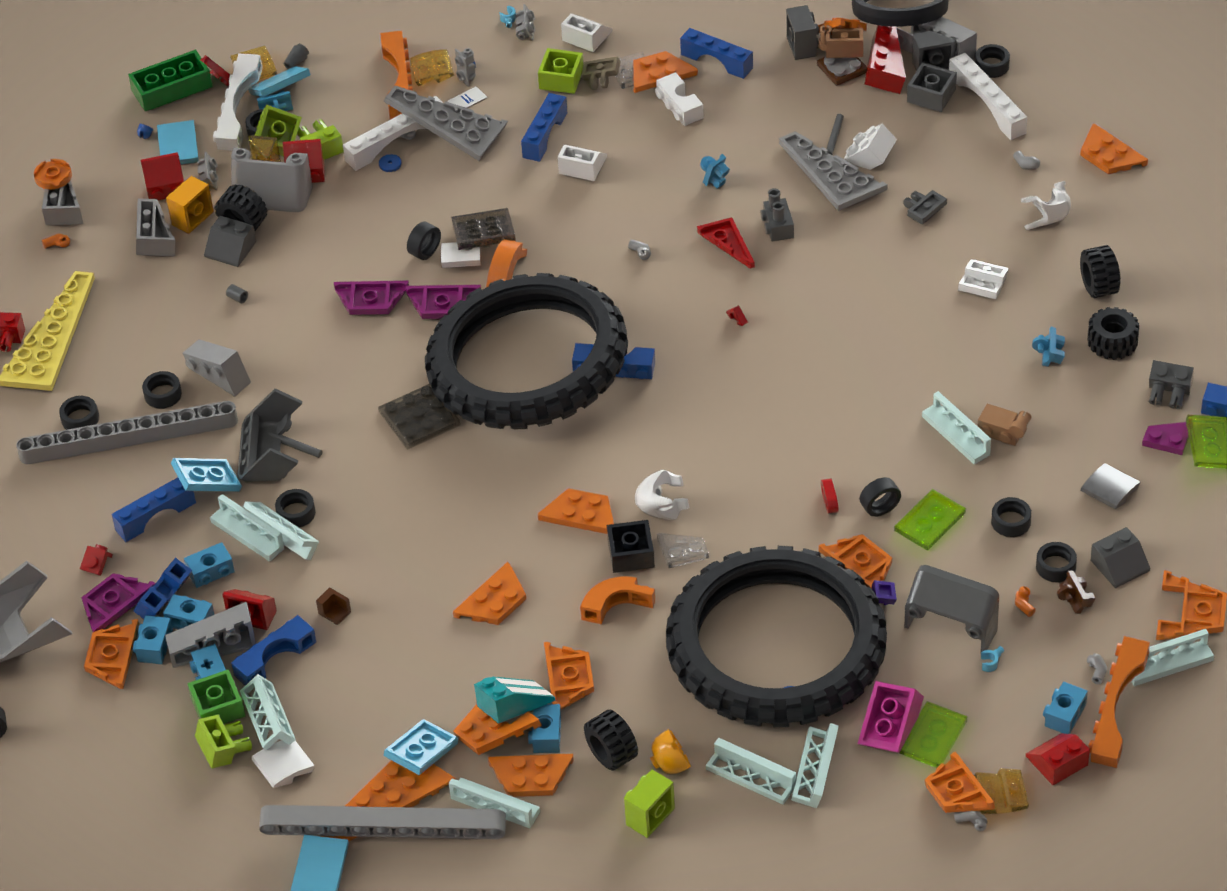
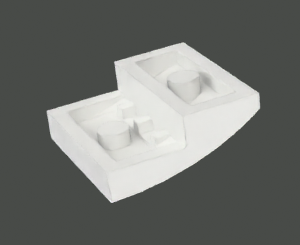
M480 241L441 244L442 268L481 265Z
M971 259L965 268V275L959 282L958 290L996 299L1005 282L1009 268Z
M282 740L278 741L268 750L262 749L252 756V761L273 788L291 784L295 776L311 773L314 769V764L296 741L290 745Z

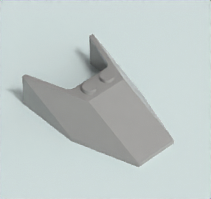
M28 561L24 562L0 581V663L73 634L71 630L52 617L28 634L21 617V611L48 578L45 573Z

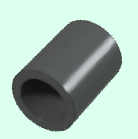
M231 284L226 290V296L242 304L247 300L248 292Z

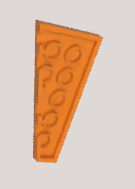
M391 760L345 806L412 808L419 804L421 799L429 795L434 796L438 794L440 789L449 785L452 778L455 780L456 778L435 764H432L423 773L418 775ZM321 836L346 839L348 842L357 838L356 836Z

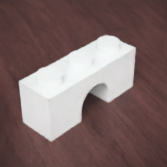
M676 72L656 80L657 88L655 93L665 103L666 108L673 112L676 120H679L686 126L704 118L702 102L695 94L685 96V83Z

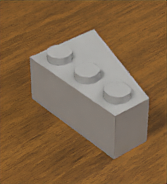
M71 180L61 188L45 189L42 212L46 225L83 224L80 207Z
M138 199L136 255L175 256V238L170 232V227L164 219V214L157 199Z
M199 339L183 352L186 360L185 363L189 369L233 396H236L251 383L236 350Z

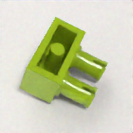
M318 119V121L316 120L313 123V128L316 130L314 133L310 134L305 126H301L302 129L298 128L297 136H299L300 140L321 139L324 160L344 152L342 136L334 125L327 127L322 119Z
M219 715L198 719L195 738L211 769L232 764L234 754L252 750V743L249 737L234 741L230 738L231 736L243 734L241 721L224 725Z

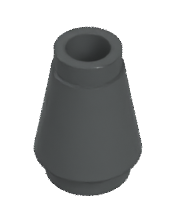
M300 43L294 45L283 62L284 66L290 69L299 65L308 58V49Z

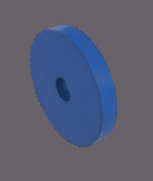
M394 154L385 155L379 160V167L385 172H394L402 164L401 158Z

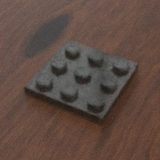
M508 208L451 217L458 250L490 247L491 245L500 244L504 239L516 241Z
M430 384L378 407L381 416L407 450L460 426V419L448 410L444 403L437 399Z

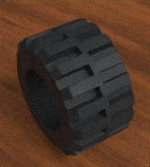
M236 184L228 187L216 202L214 208L216 216H223L253 225L254 231L257 230L267 217L268 212L265 202L262 201V198L254 190L252 191L248 187Z
M1104 245L1083 250L1080 257V270L1084 286L1092 298H1098L1118 293L1121 284L1120 269L1117 258L1110 246Z
M1107 307L1105 310H1098V313H1094L1089 320L1087 341L1091 351L1096 352V355L1099 357L1103 356L1104 359L1112 358V360H1117V358L1123 359L1125 356H1130L1138 346L1139 323L1137 317H1133V313L1127 312L1126 309L1121 310L1119 307Z
M606 710L584 724V734L590 750L596 759L607 769L614 771L638 756V746L632 730L626 721L613 710Z

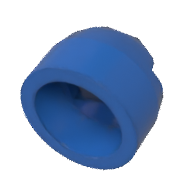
M139 124L137 135L140 138L143 136V139H147L151 136L153 128Z

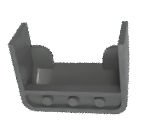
M274 389L245 417L241 428L238 479L245 482L279 481L282 478L284 479L288 472L298 464L297 459L280 452L281 439L268 434V432L272 431L277 433V435H282L285 431H289L292 425L291 414L302 405L301 400L278 389Z
M921 565L915 574L905 605L904 628L909 629L914 618H923L926 612L929 611L965 623V630L968 635L973 639L981 640V652L988 650L998 630L999 593L991 586L929 565Z

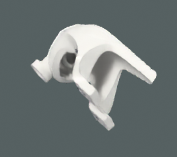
M1065 181L1054 184L1055 188L1052 189V199L1048 202L1042 201L1037 196H1028L1021 199V203L1032 201L1043 215L1042 219L1025 225L1026 230L1059 222L1069 214L1071 200L1066 193Z
M660 470L645 478L638 486L635 493V503L646 514L662 519L675 520L682 509L690 508L688 499L677 498L672 502L671 499L662 497L660 485L683 486L682 476L675 475L666 470Z

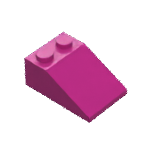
M875 681L857 744L899 753L918 719L924 696L914 688Z

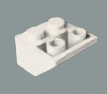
M570 14L561 23L562 41L594 52L613 31L608 26L575 14Z
M883 123L876 127L872 126L866 132H860L853 138L854 142L846 150L847 154L844 160L855 166L871 170L883 164L897 139Z
M564 145L557 157L559 174L595 181L607 158V153Z

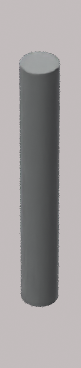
M842 114L836 115L826 148L831 155H833L844 118Z
M272 431L268 432V434L281 439L282 444L319 458L323 453L320 449L289 437L277 435V433Z

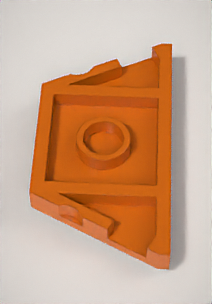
M832 18V20H826L823 24L818 25L819 33L820 27L825 25V30H827L826 25L832 28V31L833 29L863 28V32L867 31V23L860 22L857 19Z
M667 51L633 60V92L637 93L656 87V80L675 72L682 80L697 76L698 69Z
M1095 123L1092 124L1081 148L1080 156L1107 174L1130 170L1133 165L1141 164L1142 167L1148 165L1146 157Z
M570 488L565 490L538 513L539 521L607 534V525L614 524L608 496Z
M863 534L853 536L850 539L837 540V544L826 546L823 543L819 545V552L845 564L846 570L855 571L865 580V585L871 589L874 580H885L892 564V557Z
M505 563L453 611L454 617L458 619L461 616L472 617V621L499 625L527 599L526 593L510 563Z
M138 619L131 620L132 624L120 627L118 624L105 630L93 632L84 664L85 671L119 689H124L133 652V643L136 640L139 628Z
M544 642L550 692L555 696L556 700L552 704H560V709L562 710L594 692L589 652L573 650L566 646H563L561 649L551 646L550 642Z
M956 751L950 755L951 759L946 764L941 763L936 768V771L925 779L926 788L945 813L995 809L994 801Z
M573 754L488 757L489 766L495 771L499 782L503 784L507 795L512 797L552 796L556 792L559 782L565 777V771L568 766L574 762Z

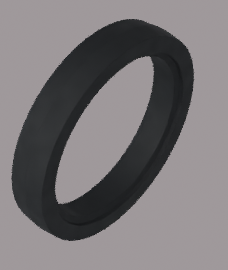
M852 0L853 14L864 22L880 26L904 27L925 24L941 18L948 11L949 0H934L928 4L911 8H884L866 3L869 0Z

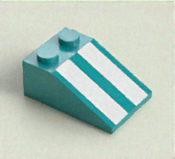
M493 676L484 678L482 681L474 684L477 707L498 724L556 701L555 696L534 680Z

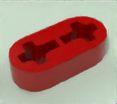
M832 478L821 480V490L826 511L828 514L836 513L839 511Z

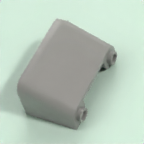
M233 148L231 154L232 185H243L252 191L254 190L262 198V201L265 202V207L268 210L301 212L306 208L313 188L308 154L293 153L288 156L286 163L250 160L251 155L247 149Z

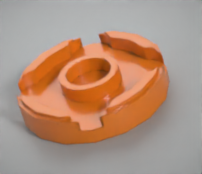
M50 159L51 161L47 163L46 161L41 162L34 170V180L39 187L52 190L61 188L70 182L72 170L68 162L61 159Z

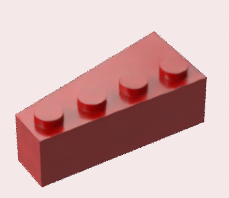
M877 25L872 39L864 85L900 94L906 75L896 27Z

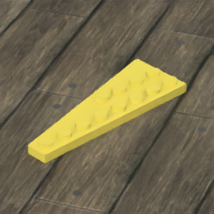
M80 271L73 273L64 285L63 292L55 297L54 304L50 309H46L44 312L45 316L40 322L37 321L23 340L24 343L21 348L13 353V358L9 364L4 365L3 372L0 374V386L53 390L93 285L94 273Z

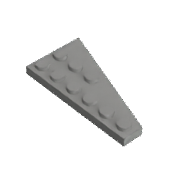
M394 86L384 99V102L478 161L508 122L503 119L501 121L492 119L491 115L485 114L483 116L474 113L472 109L446 101L441 103L435 101V98L430 96L428 98L422 97L414 91Z
M796 131L779 138V144L838 211L887 190L888 184L884 182L879 183L874 180V176L870 174L865 175L859 171L858 167L837 155L832 156L828 153L827 149L813 145V141Z

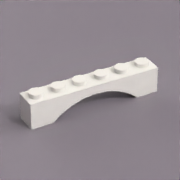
M238 53L237 61L233 63V75H230L229 88L225 91L226 100L225 103H222V114L217 120L218 128L213 134V141L216 142L218 150L233 151V148H241L243 133L241 125L236 119V110L245 92L260 79L263 68L260 55Z
M966 53L949 59V70L957 72L956 84L973 90L981 97L992 112L1000 130L1010 140L1026 134L1027 116Z
M437 96L433 97L435 101L443 103ZM402 113L343 144L345 161L357 171L370 164L377 154L397 137L410 131L427 128Z

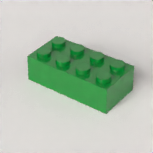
M196 49L128 74L131 91L145 112L213 87L210 70L201 61V56Z

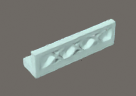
M939 391L934 393L933 405L922 411V417L974 465L990 456L991 438Z
M222 494L218 497L220 509L210 517L212 524L269 562L284 550L281 532Z
M245 501L243 506L245 509L281 532L283 545L306 560L312 559L319 543L318 540L261 502Z
M1203 629L1150 646L1145 670L1131 681L1133 686L1214 661V654L1207 645L1208 631Z
M257 674L240 690V693L262 748L268 750L279 739L290 745L296 739L273 683ZM255 688L253 697H249L248 693ZM257 702H261L259 710L255 711ZM263 716H267L264 725H261ZM269 730H272L274 734L266 739Z
M830 723L827 731L809 727L791 798L792 801L817 808L822 798L838 725ZM812 735L824 738L823 743L816 745L811 739ZM813 752L819 758L814 763L807 757L808 754ZM811 770L815 778L808 781L803 772ZM806 787L811 794L810 798L798 795V791Z
M718 738L714 743L715 753L706 764V770L784 805L794 790L796 772L721 738ZM720 759L727 762L728 766L719 768L714 764ZM742 769L746 771L747 775L739 777L734 775L733 771ZM762 778L766 781V784L756 785L753 783V779ZM782 787L786 790L781 796L774 793L772 788Z
M460 777L458 781L452 778L449 782L452 800L476 809L502 810L506 814V820L529 829L540 813L539 806Z

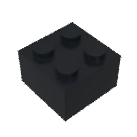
M648 520L607 525L608 546L613 573L655 568L654 549Z

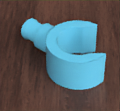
M507 6V13L509 15L499 12L500 20L506 24L507 28H511L512 22L516 20V10L512 6Z
M999 646L994 651L984 650L981 652V659L993 661L991 663H982L983 671L992 672L997 669L998 658L1004 652L1003 647Z

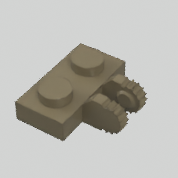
M618 56L584 62L582 77L584 80H590L592 90H597L598 78H601V87L607 88L609 84L608 77L618 75L621 61Z

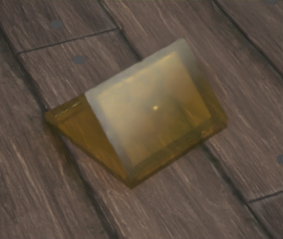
M256 135L248 136L252 160L281 162L277 138Z

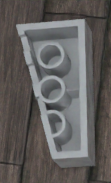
M944 17L929 23L911 26V34L933 31L954 39L955 56L966 53L975 62V53L977 51L976 32Z
M247 602L165 635L173 668L189 664L190 661H193L192 651L216 644L220 656L249 650L256 644Z

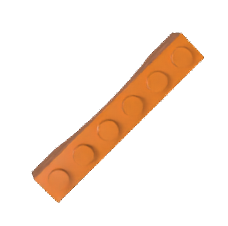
M402 30L380 33L383 59L388 61L399 74L394 86L413 91L412 86H409L412 85L411 74H407L411 72L410 62H406L409 60L408 49L404 50L408 48L407 37L403 38ZM388 105L390 120L402 114Z
M1124 636L1122 644L1118 643L1115 656H1118L1116 663L1113 662L1111 665L1110 675H1112V680L1106 683L1104 694L1107 695L1106 701H1101L1099 714L1102 715L1100 721L1096 720L1093 733L1096 734L1095 740H1090L1088 746L1091 762L1114 768L1118 767L1123 749V739L1115 721L1116 704L1127 684L1145 670L1150 652V642Z

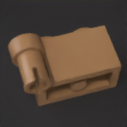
M825 25L820 27L818 46L821 50L826 51V58L863 57V28L833 29L832 31V28L826 25L827 30H825Z
M987 403L978 418L977 426L990 438L1016 446L1019 438L1024 436L1027 430L1026 426L1032 417L1029 412H1026L1025 416H1023L1025 411H1020L1018 415L1016 412Z

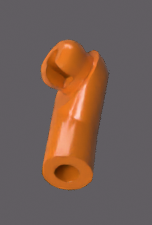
M58 233L43 239L42 244L45 249L54 245L64 248L69 246L70 238L67 235Z
M1022 586L1016 592L1015 605L1024 614L1031 617L1036 609L1028 603L1031 593L1030 589Z

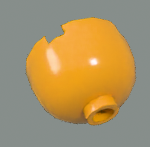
M668 729L654 739L651 747L653 756L650 757V760L656 769L660 767L665 773L677 774L691 767L687 755L684 754L681 749L682 746L671 730Z

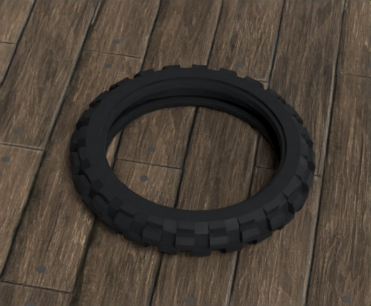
M537 273L536 276L529 277L526 274L516 275L510 280L503 281V279L491 282L489 287L485 289H476L467 295L465 301L459 300L449 309L448 315H444L434 329V334L429 338L426 347L425 369L433 393L455 415L459 414L463 419L474 424L481 425L484 422L485 426L497 429H504L505 426H510L514 430L528 429V425L534 424L541 427L552 424L554 419L561 417L564 420L574 415L580 407L585 409L598 399V393L603 394L611 386L616 374H619L625 362L624 356H626L628 349L627 329L624 318L619 308L614 305V301L604 292H599L598 288L585 281L578 282L576 278L564 275L554 277L550 273ZM534 309L559 310L581 318L596 332L594 346L586 360L567 377L543 388L516 393L495 392L470 383L457 370L460 353L471 337L487 324L512 313Z
M778 545L777 549L767 550L766 546L750 548L748 553L742 554L741 551H737L724 556L723 561L720 563L718 561L712 562L700 571V575L693 576L682 588L683 592L681 595L676 596L671 606L670 616L667 618L666 648L672 670L677 674L678 681L689 693L692 692L695 695V699L706 708H715L717 714L730 720L744 719V724L759 727L762 726V723H771L773 728L789 727V723L800 722V725L818 721V716L823 714L825 717H829L841 711L844 704L853 703L864 693V688L872 684L879 673V667L883 663L886 653V619L874 591L865 585V580L855 571L846 570L845 564L829 556L822 558L820 552L803 548V551H795L793 546ZM762 584H792L814 590L839 606L852 625L854 640L849 652L840 664L821 678L795 687L762 688L739 682L725 675L709 661L698 639L705 618L717 604L740 590Z

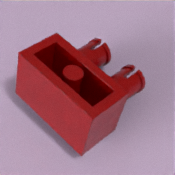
M0 312V350L9 352L11 351L12 343L21 344L25 326L21 313Z

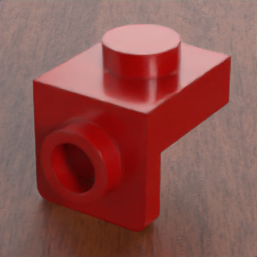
M96 544L95 547L87 545L80 570L101 576L107 557L112 558L113 554L107 552L108 548Z

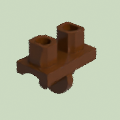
M1068 571L1067 579L1059 585L1060 589L1057 591V596L1060 600H1067L1075 614H1081L1084 607H1091L1093 605L1095 596L1091 592L1085 593L1087 582L1084 577H1077L1074 571Z

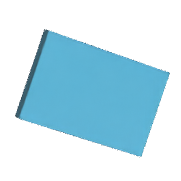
M295 66L251 86L248 91L251 95L265 97L311 74L308 68Z
M194 120L157 125L160 156L178 152L181 165L199 161Z
M172 459L171 465L186 491L240 492L242 485L227 459Z
M423 719L384 750V756L420 775L458 744L459 738Z
M304 835L291 891H338L349 846L348 840Z

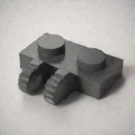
M933 190L926 196L914 191L911 193L912 199L906 197L903 200L904 206L909 209L907 210V216L922 225L947 205V198Z

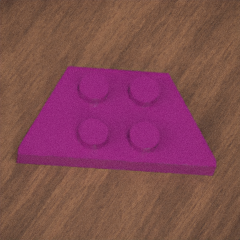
M409 280L334 282V290L349 315L389 314L406 293V286H409Z
M481 285L406 286V293L422 319H441L444 315H448L449 309L459 300L465 301L467 295L481 288Z
M113 573L81 597L92 632L105 629L138 603L148 589L155 585V582L149 581L147 584L138 582V578L124 577L123 575Z

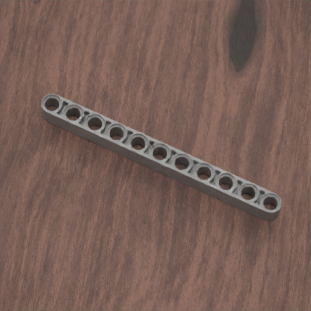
M222 401L24 437L18 440L16 447L20 461L23 464H33L230 428L238 423V416L233 402Z
M266 805L261 808L259 830L266 835L500 839L505 836L506 814L498 809Z

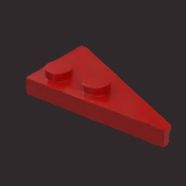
M205 55L201 58V61L211 69L210 73L228 87L230 74Z
M732 217L697 226V233L748 268H755V262Z

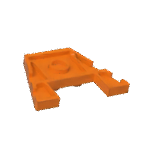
M1164 570L1162 590L1184 593L1181 622L1158 620L1156 640L1178 638L1206 629L1209 634L1223 632L1227 593L1204 584L1199 586L1189 582V579L1186 577L1178 578L1173 576L1172 572Z
M476 704L453 732L461 742L480 755L504 744V739L513 735L515 737L524 735L523 731L532 726L534 729L539 728L541 723L537 717L528 711L511 724L506 721L498 724L477 707Z

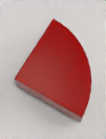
M739 305L726 311L730 319L734 318L737 321V325L743 326L748 323Z

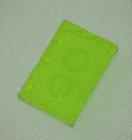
M1188 414L1186 424L1194 465L1196 467L1227 469V417Z
M932 489L894 526V531L928 551L966 513V508Z
M927 701L899 754L937 768L945 761L967 722V716Z

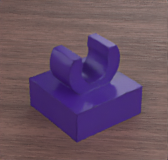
M874 580L872 590L879 599V603L894 605L897 600L895 583Z

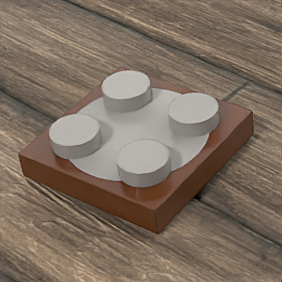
M823 57L817 60V66L836 86L866 74L867 66L858 57Z

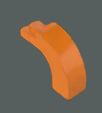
M505 239L500 242L490 264L486 288L489 287L491 282L503 279V281L512 279L517 261L527 255V249L522 248L523 243Z
M620 576L604 580L591 588L585 595L580 606L581 620L602 625L606 613L612 607L622 603L653 608L655 604V589L638 585L636 577Z

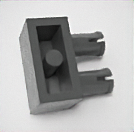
M772 188L768 191L769 201H763V210H760L761 220L765 221V233L770 235L771 242L794 238V223L786 198L780 199V190Z
M1153 360L1149 376V388H1152L1149 403L1154 405L1155 398L1157 397L1156 405H1161L1164 391H1170L1172 395L1169 406L1175 408L1177 401L1176 409H1182L1184 394L1190 395L1194 367Z

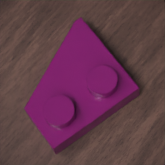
M1193 422L1150 425L1145 432L1142 446L1183 455L1193 428Z

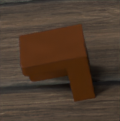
M330 587L316 600L318 614L336 625L340 624L351 613L349 598Z

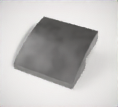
M1103 464L1087 479L1080 491L1117 509L1126 503L1128 495L1138 489L1140 481L1107 464Z

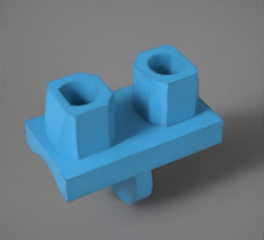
M280 91L274 95L259 96L257 98L259 109H264L267 104L283 111L293 110L289 91Z
M723 154L720 155L717 161L710 156L701 159L700 166L702 170L706 171L703 183L706 186L712 183L718 189L725 184L726 179L724 177L729 173L730 168L725 164L726 157Z
M1051 326L1049 328L1047 336L1039 335L1033 339V349L1038 351V353H1043V366L1048 367L1051 362L1061 364L1065 357V351L1061 350L1065 343V337L1057 335L1055 327Z

